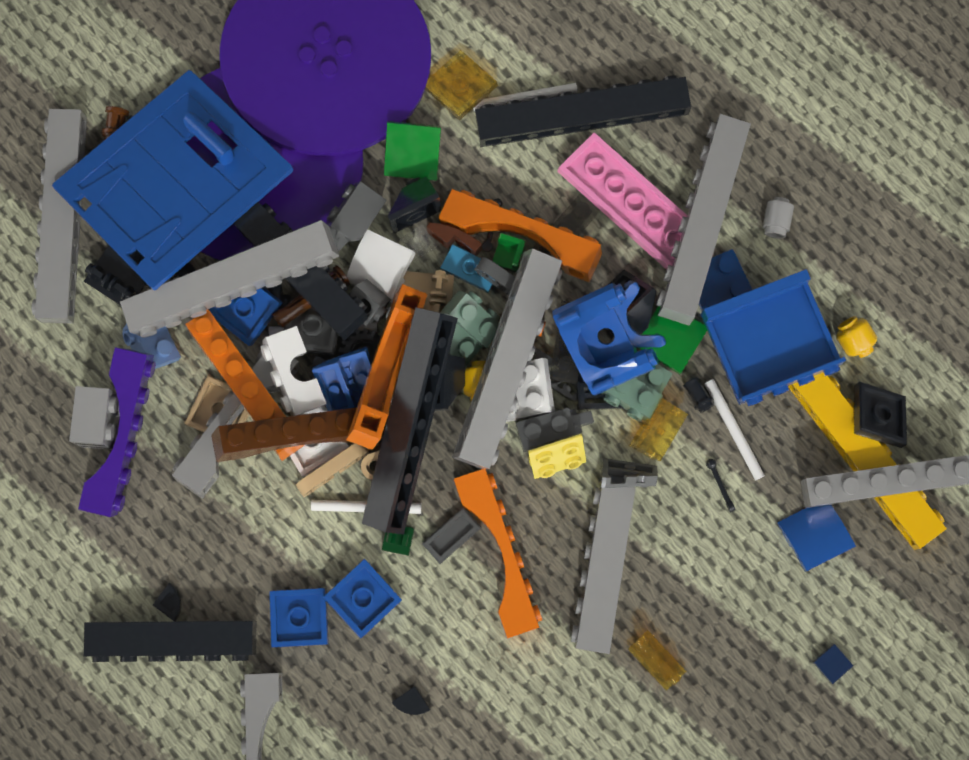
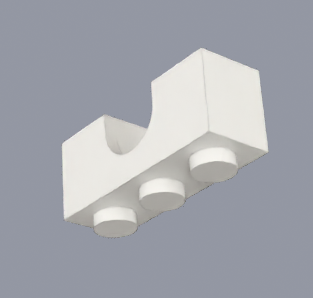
M297 326L265 337L262 340L263 345L260 346L265 361H270L272 365L271 378L276 388L280 386L283 394L280 401L285 413L290 412L291 416H296L326 405L317 378L302 382L295 379L291 374V361L307 352Z

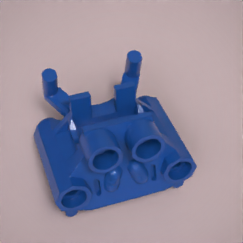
M631 280L626 282L625 291L621 284L615 285L611 283L552 311L560 335L592 395L600 394L655 369V365L659 364L657 355L652 348L649 350L645 348L637 352L636 347H662L666 344L665 337L658 333L654 335H641L632 329L627 319V308L639 293L640 288L637 282ZM608 328L613 331L615 338L611 343L605 344L599 340L598 332L601 329Z

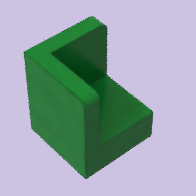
M500 233L493 262L503 269L517 273L525 251L526 241Z

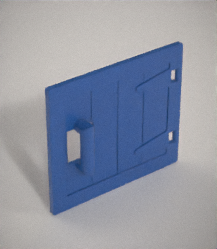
M188 70L56 180L52 186L152 290H157L291 174L293 168L191 70ZM212 121L237 147L232 150L207 124ZM194 135L219 161L212 168L186 143ZM84 197L92 204L86 211L77 203ZM136 250L144 257L139 264L129 256Z

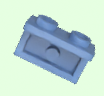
M127 323L124 326L122 335L126 345L130 346L131 350L154 355L155 369L174 363L181 358L166 326L157 329L155 335L145 338L130 333Z

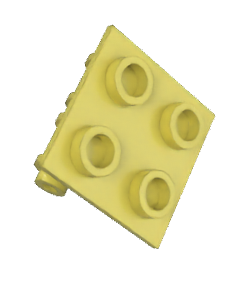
M582 434L528 451V460L532 467L534 479L539 477L548 478L558 471L576 469L582 463H586Z

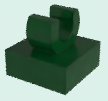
M405 527L404 534L385 532L382 551L409 556L415 529Z

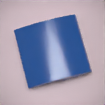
M367 347L335 357L312 368L314 377L317 378L325 398L328 411L358 406L372 364Z
M831 504L805 508L777 522L788 545L794 550L805 572L856 547Z

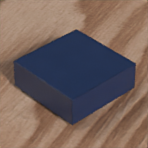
M832 644L812 662L831 684H834L853 667V664L835 644Z

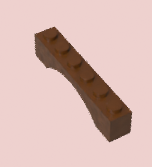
M357 407L218 426L211 435L216 462L243 459L273 450L306 444L327 442L352 443L346 439Z

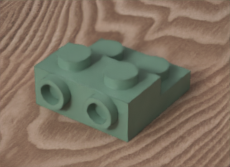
M458 290L440 313L458 318L449 354L465 358L466 367L482 347L487 348L492 343L501 317L490 308L487 311L480 306L483 301L475 293L470 291L467 294Z
M657 364L654 370L600 394L605 395L604 401L615 407L621 405L627 410V415L637 421L648 420L663 397L662 392L673 373Z

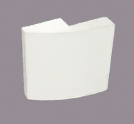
M367 229L353 257L347 278L350 284L354 286L368 279L391 299L389 303L392 304L396 293L405 282L403 277L415 256V252Z

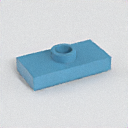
M455 245L451 246L440 267L442 271L454 275V277L489 293L493 285L474 270L481 258Z

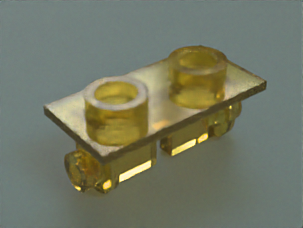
M648 630L628 648L632 655L666 691L672 685L679 682L682 678L681 676L687 672Z

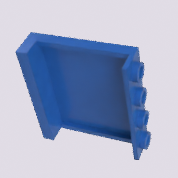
M807 269L720 302L702 311L701 317L739 405L746 402L748 406L755 405L764 400L762 396L771 392L773 396L780 395L789 391V385L797 382L799 386H803L814 381V375L822 372L825 376L841 370L839 366L846 361L845 357L840 358L808 285L811 278Z

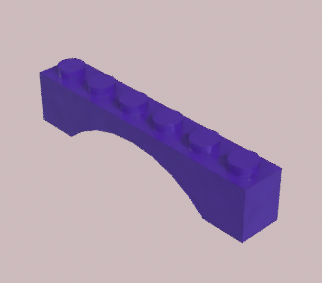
M115 347L109 376L114 384L119 401L120 420L118 435L106 462L91 478L84 482L78 510L112 517L121 512L124 507L125 496H123V490L131 477V469H128L130 459L134 458L137 451L135 437L143 424L142 406L147 403L150 393L147 384L149 377L152 378L156 363L153 361L154 355L126 348Z

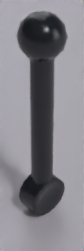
M496 198L493 200L502 207L503 202L501 199ZM488 231L487 239L482 244V249L485 252H490L493 249L491 241L494 231Z
M708 459L706 466L711 469L726 502V506L731 513L735 511V507L716 469L717 463L714 459Z

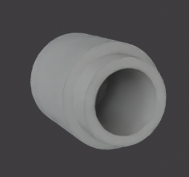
M774 197L773 200L767 202L763 222L764 234L766 236L783 239L786 237V233L790 231L794 205L789 203V199Z

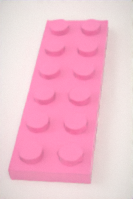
M594 132L558 168L557 172L665 269H667L668 265L673 266L675 257L671 256L675 241H680L682 233L678 232L682 217H687L688 215Z

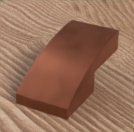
M429 223L427 225V233L447 249L456 242L475 256L482 251V243L463 231L438 223Z

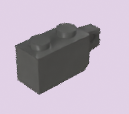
M361 181L354 185L350 183L341 196L344 198L343 202L339 207L334 206L326 218L329 220L327 225L330 227L338 252L347 242L361 240L387 201Z
M566 408L517 422L516 430L524 453L582 433L581 427L594 423L591 411L577 414L576 409L570 410Z

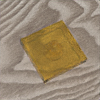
M460 50L427 80L426 91L457 119L461 120L498 85L495 79Z

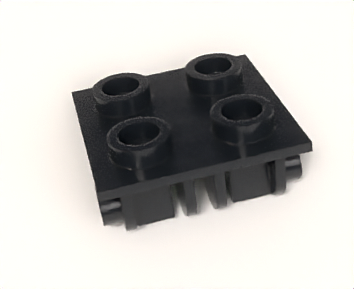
M110 246L106 248L95 265L90 263L85 269L88 275L84 282L120 306V301L140 294L146 285L141 277ZM136 251L129 255L137 264L144 259Z

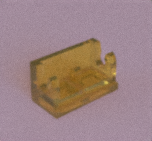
M662 398L651 418L642 422L629 446L652 460L661 461L688 414Z

